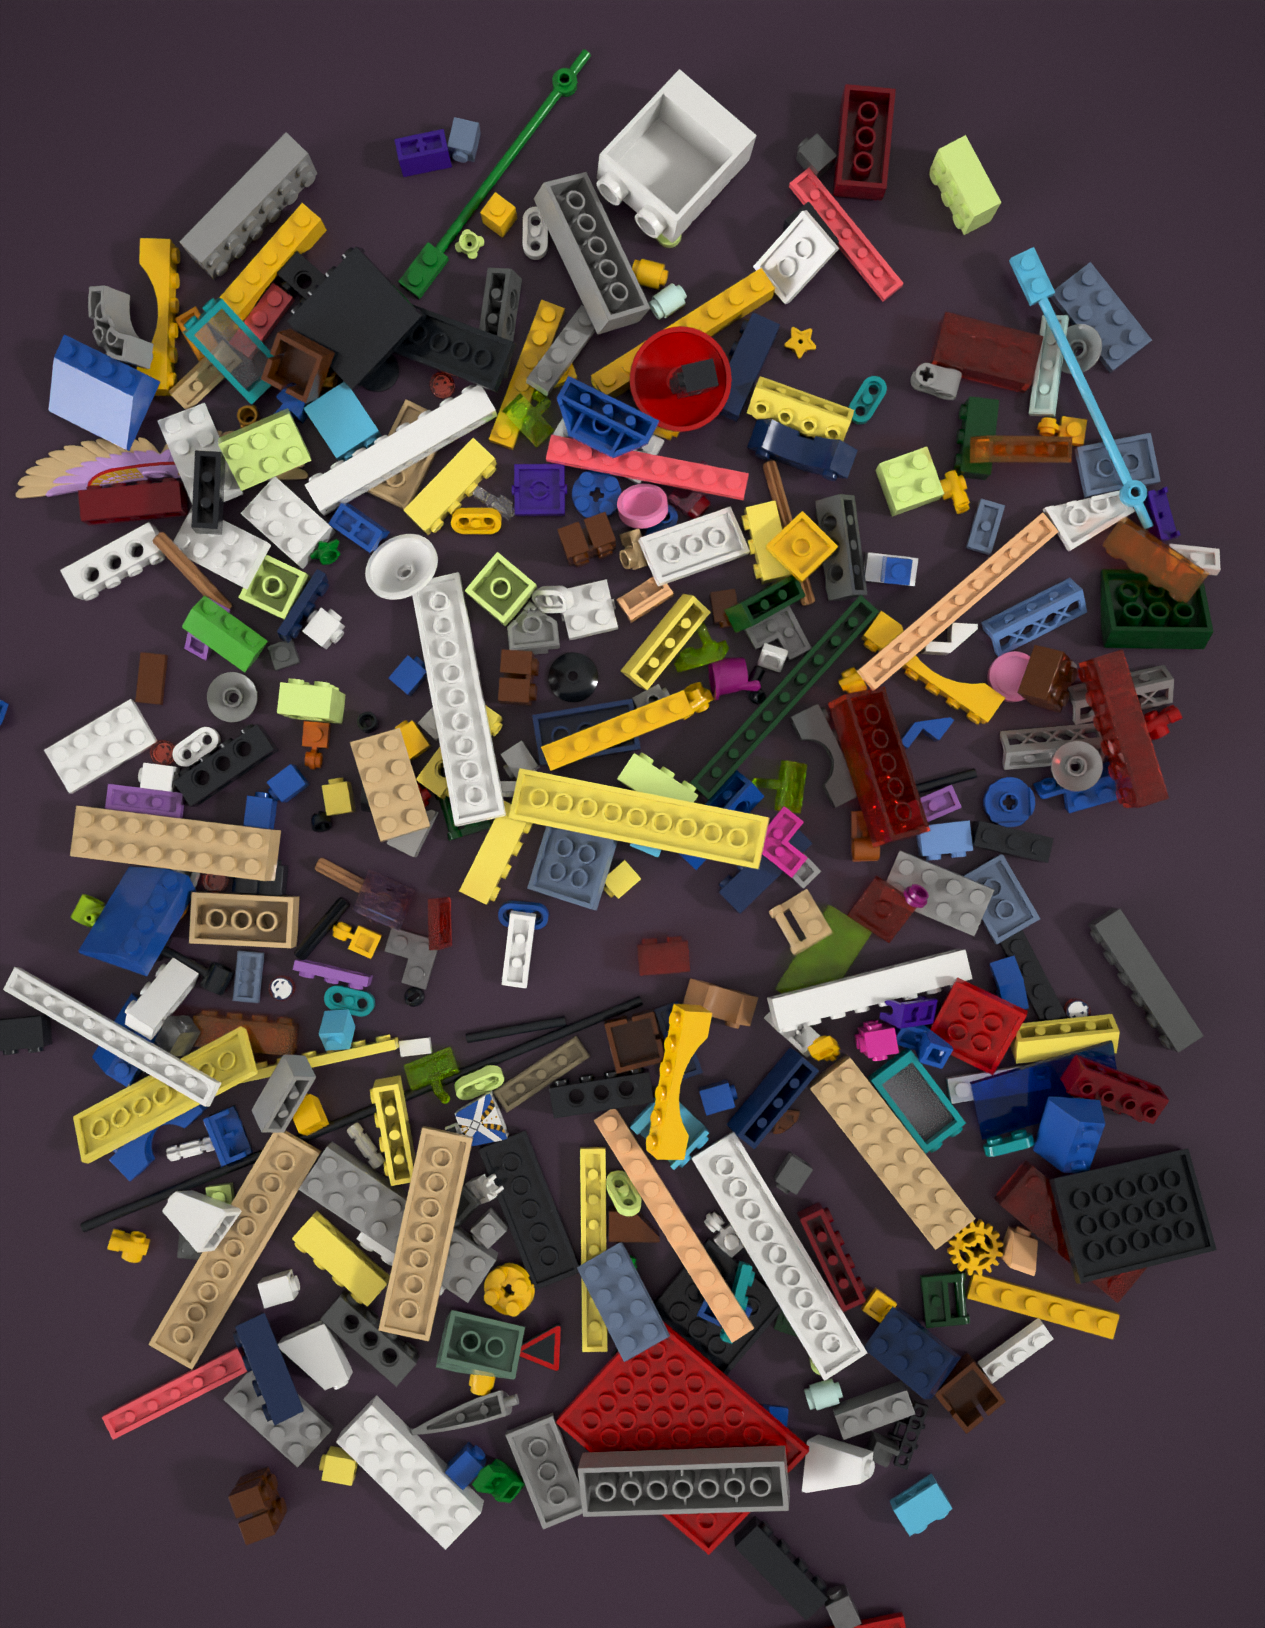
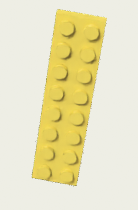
M241 1026L181 1058L182 1061L221 1082L215 1096L258 1074L247 1030ZM149 1075L73 1116L81 1161L89 1164L200 1104Z

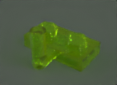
M535 391L533 398L538 404L533 407L520 393L503 410V413L537 448L554 431L541 416L551 406V400L541 392Z
M703 621L697 629L703 646L697 649L689 647L681 651L680 656L674 663L677 671L682 672L722 660L729 650L726 640L717 643L715 640L712 641Z
M781 760L779 780L754 778L752 783L757 788L777 790L774 810L780 811L785 806L792 813L801 814L807 764Z
M451 1047L404 1065L409 1086L413 1091L431 1084L434 1095L443 1104L450 1101V1096L442 1087L441 1079L460 1072Z

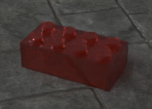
M945 312L939 323L930 364L958 370L962 373V378L1025 393L1032 385L1044 336Z

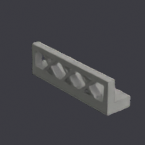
M1165 665L1070 686L1067 688V691L1069 692V699L1073 704V722L1077 725L1173 703L1174 678ZM1165 689V696L1152 697L1158 690ZM1133 696H1142L1135 703L1128 702ZM1118 701L1112 708H1104L1108 702ZM1094 707L1089 713L1080 715V708Z
M1100 723L1000 731V740L1004 750L1002 759L1004 770L1051 766L1056 750L1063 744L1071 741L1089 743L1096 748L1102 758V762H1104L1107 741ZM1095 732L1097 738H1088L1083 734ZM1068 735L1072 737V739L1062 740L1058 736ZM1043 737L1047 739V741L1039 743L1033 740V738ZM1008 739H1018L1022 743L1009 745Z

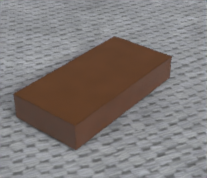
M140 652L135 702L163 705L168 655Z

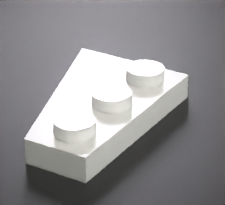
M1120 490L1042 509L1047 518L1059 531L1057 534L1068 552L1135 512L1133 507H1128L1121 502L1119 497Z

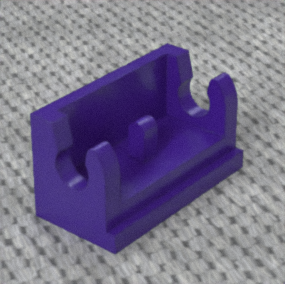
M444 129L394 139L403 177L452 167Z
M1167 487L1158 491H1148L1147 497L1143 502L1154 525L1148 528L1153 545L1181 536L1180 531H1176L1166 495L1168 493Z
M918 996L915 998L916 1001L902 1003L895 1000H886L885 1004L893 1008V1013L880 1012L879 1019L900 1029L933 1024L938 1000L935 998L929 999L925 996Z

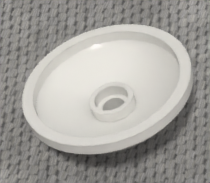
M403 534L393 537L381 544L369 558L365 571L366 581L376 595L385 599L397 600L414 595L423 589L434 576L438 564L437 552L432 543L423 536Z

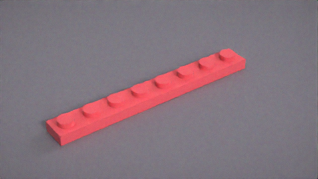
M551 435L546 455V461L738 500H744L749 473L637 451H631L613 459L575 439Z

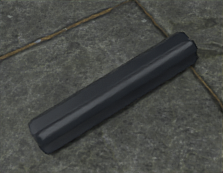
M342 897L335 901L295 949L294 955L297 958L306 960L350 907L349 902Z

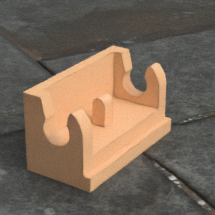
M654 577L622 597H619L616 601L630 623H633L672 598L674 593L668 584L658 587Z

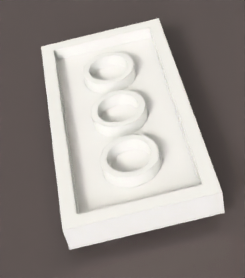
M205 403L158 420L191 503H193L195 450L222 452L218 445V438L220 437ZM225 461L224 502L243 495L227 461Z
M731 506L646 535L638 541L658 587L746 556L750 552Z
M191 508L173 542L191 561L248 589L271 544L224 520L222 535L197 534L191 528Z
M130 699L44 751L68 792L73 794L156 745L158 741L134 700Z

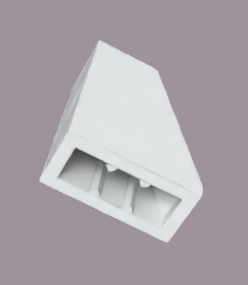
M193 1190L176 1191L169 1197L167 1205L162 1210L197 1253L214 1251L242 1212L238 1207Z
M321 1320L283 1336L278 1343L279 1349L324 1390L332 1387L336 1390L345 1386L353 1373L337 1334Z
M819 1434L807 1440L809 1452L805 1456L802 1492L809 1493L857 1485L873 1475L875 1469L873 1451Z

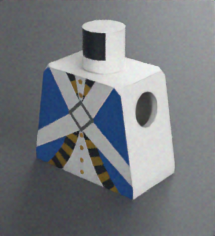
M492 1090L455 1112L457 1123L445 1127L446 1131L472 1136V1146L505 1140L509 1136Z

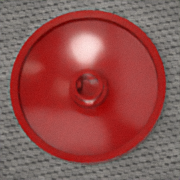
M682 326L661 330L648 338L637 351L629 376L631 395L638 410L659 420L657 427L673 432L692 431L711 422L725 406L730 394L732 381L730 364L721 346L708 334L695 328ZM713 358L719 386L708 393L677 399L676 394L672 395L669 379L673 377V372L681 365Z

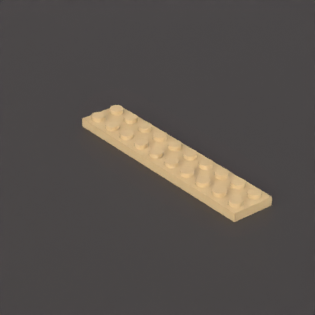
M286 1130L284 1133H273L231 1203V1205L240 1208L242 1212L214 1251L202 1252L148 1345L191 1370L194 1368L320 1155L321 1151Z

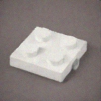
M607 579L568 588L573 594L574 604L569 610L561 613L562 621L566 623L569 640L618 629L614 613L616 606L614 599H611Z

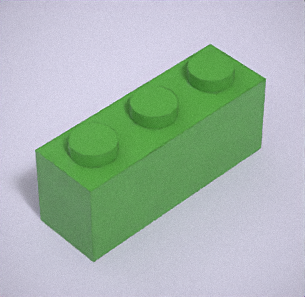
M205 595L191 609L182 626L183 629L243 672H246L257 660L268 642Z

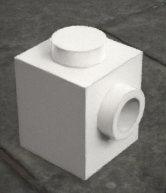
M320 608L319 611H313L308 617V625L304 628L303 632L327 650L332 642L335 644L341 639L344 634L342 630L345 626L340 623L342 617L331 608L328 612Z

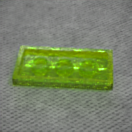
M828 905L823 916L832 929L833 934L797 954L775 989L783 994L843 978L872 932L833 906Z

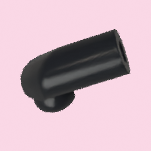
M754 666L748 677V682L754 680L760 682L766 671L758 666ZM762 688L756 692L746 690L748 699L752 703L764 702L766 694L762 691Z

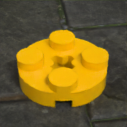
M505 1263L502 1266H497L485 1279L484 1301L501 1314L512 1317L519 1315L531 1304L534 1298L535 1288L534 1284L531 1285V1281L528 1278L530 1275L524 1268L514 1263ZM510 1284L514 1294L507 1293L504 1287Z

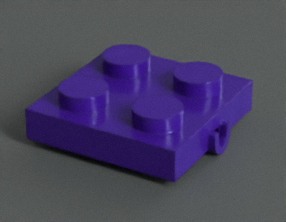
M514 464L512 495H514L515 516H565V495H567L565 465Z

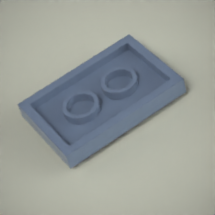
M1151 433L1114 440L1132 480L1141 481L1145 486L1161 482ZM1103 442L1080 446L1074 449L1084 498L1121 489L1123 483Z
M1003 854L993 857L962 875L994 889V893L981 921L995 944L1004 941L1040 920L1039 915Z

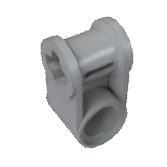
M923 363L912 373L910 383L917 391L935 395L945 400H955L962 373L955 369ZM922 373L925 374L927 381H923Z

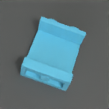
M342 382L304 407V410L338 461H347L353 457L352 454L361 448L368 449L375 445L374 441L382 436L351 388L345 382Z
M654 1098L653 1103H649L630 1123V1128L637 1135L640 1133L645 1139L650 1132V1117L654 1110L656 1098ZM680 1102V1115L689 1138L684 1160H668L673 1170L678 1166L682 1168L690 1160L691 1156L689 1154L695 1148L700 1149L709 1139L707 1137L709 1134L708 1129Z

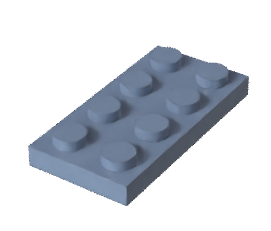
M1091 262L1054 290L1055 294L1050 297L1064 315H1068L1072 326L1077 324L1089 325L1099 333L1102 340V351L1099 360L1109 373L1113 372L1152 341Z
M622 1242L577 1267L624 1362L670 1337Z

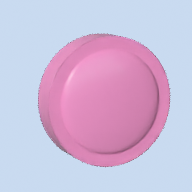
M653 484L633 485L624 490L617 500L619 517L624 524L632 528L643 529L655 526L668 513L667 496L660 487Z
M1017 651L1007 652L997 657L989 667L987 674L988 685L1004 696L1005 699L1003 701L1005 702L1025 700L1017 693L1030 656Z

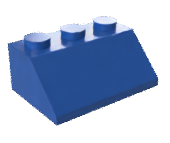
M131 993L114 1022L159 1046L155 1041L159 1031L152 1040H149L125 1025L127 1016L125 1010L132 1000L137 1001L140 998L135 993ZM98 1046L92 1056L106 1075L126 1087L136 1083L143 1072L101 1046Z
M1049 1096L1035 1138V1145H1033L1034 1152L1061 1172L1075 1174L1088 1171L1105 1127L1100 1100Z

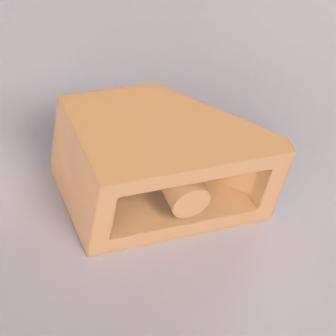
M1008 1226L1003 1246L1000 1249L1003 1253V1256H1001L1002 1260L1010 1268L1034 1276L1036 1272L1038 1240L1031 1235L1032 1231L1027 1228L1017 1226L1014 1229Z

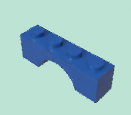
M200 1104L160 1126L173 1124L186 1128L208 1107ZM159 1127L113 1150L115 1154L109 1161L129 1181L136 1178L155 1160L152 1151V1140Z

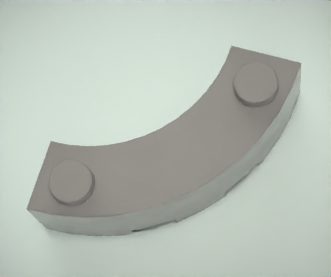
M105 285L90 286L88 312L89 318L94 320L95 329L92 333L98 346L103 347L107 352L106 354L111 358L143 369H150L153 360L152 351L154 344L140 339L132 327L129 312L130 295Z

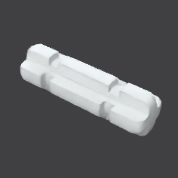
M358 1122L354 1123L347 1129V1133L351 1139H355L354 1143L364 1157H368V1163L373 1169L378 1168L384 1163L385 1159L381 1153L376 1152V1146L369 1136L362 1132L364 1129Z
M210 1136L204 1137L202 1141L196 1139L181 1143L179 1147L177 1145L170 1146L166 1149L167 1158L170 1161H176L181 1159V1156L187 1158L202 1154L204 1150L210 1152L215 1149Z

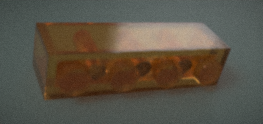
M989 435L971 437L970 463H1071L1072 437Z
M1126 516L1119 520L1102 544L1110 556L1116 559H1123L1128 563L1129 569L1136 573L1142 572L1149 577L1148 581L1159 588L1162 586L1178 602L1184 601L1187 603L1210 574Z
M204 1009L202 1013L193 1016L194 1024L201 1031L193 1046L203 1047L241 1026L247 1030L252 1052L275 1055H294L297 1052L299 1023L292 1022V1018L277 1017V1021L267 1020L268 1016L257 1014L252 1015V1018L242 1017L243 1013L227 1012V1016L217 1015V1010Z

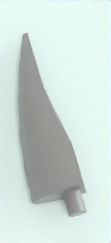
M500 1390L476 1398L411 1430L412 1435L450 1431L508 1416L512 1412V1406L519 1404L518 1395L509 1396L505 1391Z

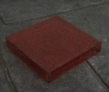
M875 876L850 909L847 916L890 943L917 907H912L906 902L904 893L878 876Z
M450 897L428 899L429 950H440L452 946Z

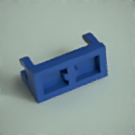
M341 503L328 523L369 553L375 551L379 547V542L387 538L390 531L349 503Z
M235 1105L203 1119L221 1167L244 1158L253 1152Z

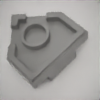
M530 601L523 608L522 613L507 627L509 650L532 651L534 655L548 653L549 649L560 648L557 621L547 616Z

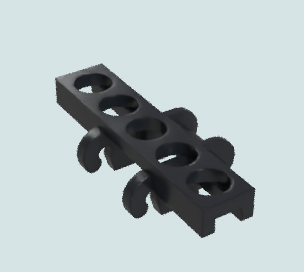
M915 1400L913 1403L914 1411L919 1407L923 1408L921 1415H912L906 1417L905 1420L895 1421L893 1432H888L892 1440L897 1439L899 1441L900 1453L898 1456L895 1455L893 1464L906 1470L908 1469L914 1449L917 1450L919 1447L916 1443L921 1429H925L924 1420L929 1408L928 1405L920 1404ZM901 1425L906 1426L903 1436L898 1434ZM908 1432H915V1439H907ZM903 1446L909 1447L908 1452L902 1450ZM902 1455L906 1456L904 1464L898 1462L899 1457Z

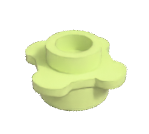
M466 229L462 232L459 242L455 244V249L459 253L467 254L469 259H475L478 256L479 248L484 246V239L482 236H477L471 230Z

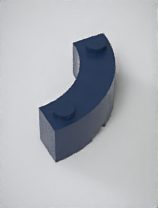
M757 419L747 448L756 452V457L763 460H769L770 458L803 471L822 475L823 478L830 481H836L837 478H848L858 451L857 449L839 439L817 436L814 439L806 436L799 437V431L773 419Z

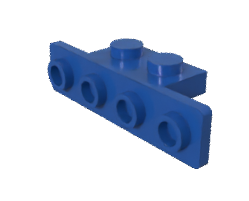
M1128 756L1117 757L1112 761L1103 763L1102 774L1098 782L1084 791L1075 792L1064 789L1054 778H1045L1040 782L1034 783L1033 786L1041 799L1063 794L1065 809L1068 813H1073L1117 800L1115 778L1138 772V766Z

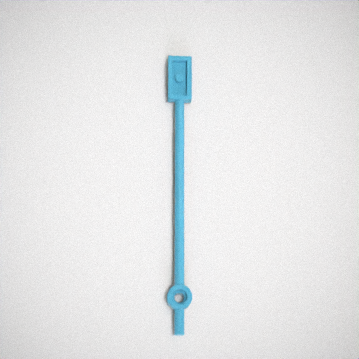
M1032 247L1011 257L1009 260L1024 295L1030 306L1039 303L1123 483L1119 492L1121 502L1128 507H1134L1144 530L1154 526L1143 503L1147 497V488L1141 481L1132 480L1048 300L1049 297L1055 294V291L1035 248ZM1131 489L1138 491L1137 497L1132 496Z

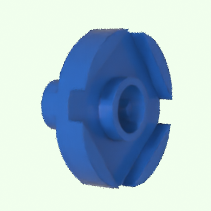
M591 470L583 472L575 481L572 489V501L576 510L585 519L606 512L608 518L618 510L617 500L622 491L618 480L614 476ZM595 489H599L600 493L604 494V497L599 498L598 502H594L593 497L590 496V493L595 492Z
M1014 777L1001 778L987 787L983 797V808L991 822L1004 827H1017L1022 825L1032 815L1035 809V796L1031 788L1022 780ZM1007 795H1010V798L1015 800V805H1011L1010 810L1007 809L1006 805H1003V800H1006Z

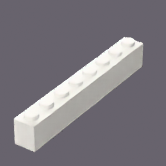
M478 385L466 387L462 390L460 396L454 399L453 397L445 399L440 403V407L434 411H424L418 416V420L409 424L407 422L400 425L394 434L390 436L384 435L374 441L375 445L368 449L361 448L352 454L353 457L347 461L341 460L334 463L328 472L324 474L317 473L310 477L309 483L305 484V487L319 511L324 516L337 509L341 503H348L497 417L496 410L483 387Z
M957 948L767 997L774 1027L782 1029V1032H788L797 1029L798 1024L805 1022L807 1026L819 1024L822 1022L821 1018L828 1016L831 1019L845 1017V1012L854 1010L855 1013L868 1011L871 1005L879 1004V1007L888 1006L885 1004L886 1000H894L901 997L903 1001L911 1000L918 997L917 993L925 991L927 994L938 993L942 991L941 987L950 985L951 988L957 977L967 981L972 979L966 950Z

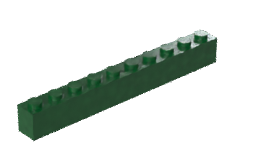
M860 595L696 775L690 784L696 787V790L705 799L709 800L880 611Z

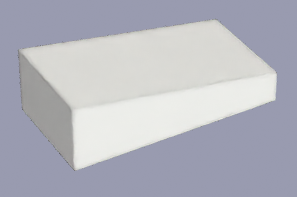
M424 1037L399 1041L401 1057L432 1053L431 1038Z

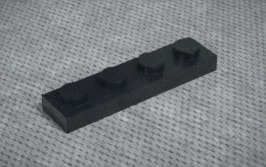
M1023 930L1000 942L999 944L1006 957L1015 956L1024 980L1027 998L1038 1020L1067 1019L1068 1017Z

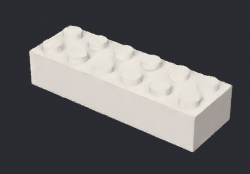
M376 1395L341 1431L336 1442L446 1550L481 1514L484 1500L470 1486L462 1490L445 1473L447 1464L418 1435H412V1429Z

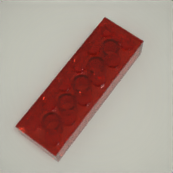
M1123 649L1080 662L1078 675L1081 682L1086 685V701L1089 707L1093 708L1095 714L1093 723L1096 730L1101 733L1103 740L1101 741V749L1104 755L1108 756L1110 762L1108 771L1118 788L1116 790L1118 802L1123 804L1124 808H1140L1169 799Z
M885 686L878 687L873 691L868 689L844 694L829 702L831 715L873 848L910 839L929 832V824Z
M1025 1160L994 1199L1071 1264L1050 1181ZM1148 1267L1093 1280L1092 1282L1115 1302L1119 1303Z

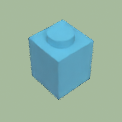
M349 1009L324 1011L319 1036L325 1050L350 1049L355 1023Z

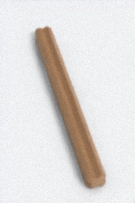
M773 460L764 463L763 470L772 501H776L783 530L792 521V516L777 463ZM807 577L800 583L806 595L800 599L802 606H808L815 602L810 580Z

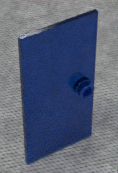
M1112 1040L971 1081L970 1086L982 1140L1040 1123L1049 1096L1074 1098L1066 1092V1088L1060 1078L1076 1054L1117 1070Z

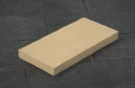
M405 399L388 436L397 432L396 429L400 425L407 422L411 424L418 420V416L427 411V409ZM438 451L368 490L367 493L404 510L416 497Z

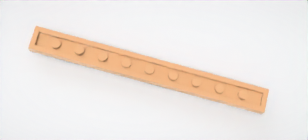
M1044 513L1038 515L857 670V673L872 691L877 689L1059 531Z
M610 1109L594 1120L595 1124L731 1342L733 1343L753 1330L754 1326L618 1109Z

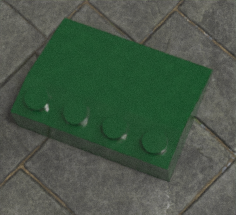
M1101 570V633L1104 648L1205 649L1214 631L1202 574L1170 570Z

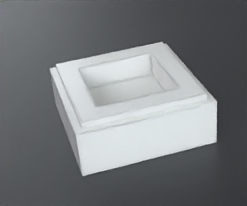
M764 643L757 665L781 673L788 650Z

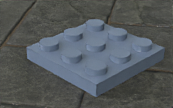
M546 826L527 889L597 911L618 841Z

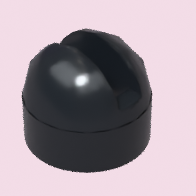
M363 712L357 718V725L361 731L369 734L377 730L378 719L372 712ZM370 719V727H368L365 720Z
M319 811L318 814L314 813L311 817L312 830L314 832L328 831L332 827L330 816H327L324 811Z
M413 986L406 990L404 1000L407 1005L417 1007L424 1002L425 993L421 988ZM418 992L420 996L410 1002L408 998Z

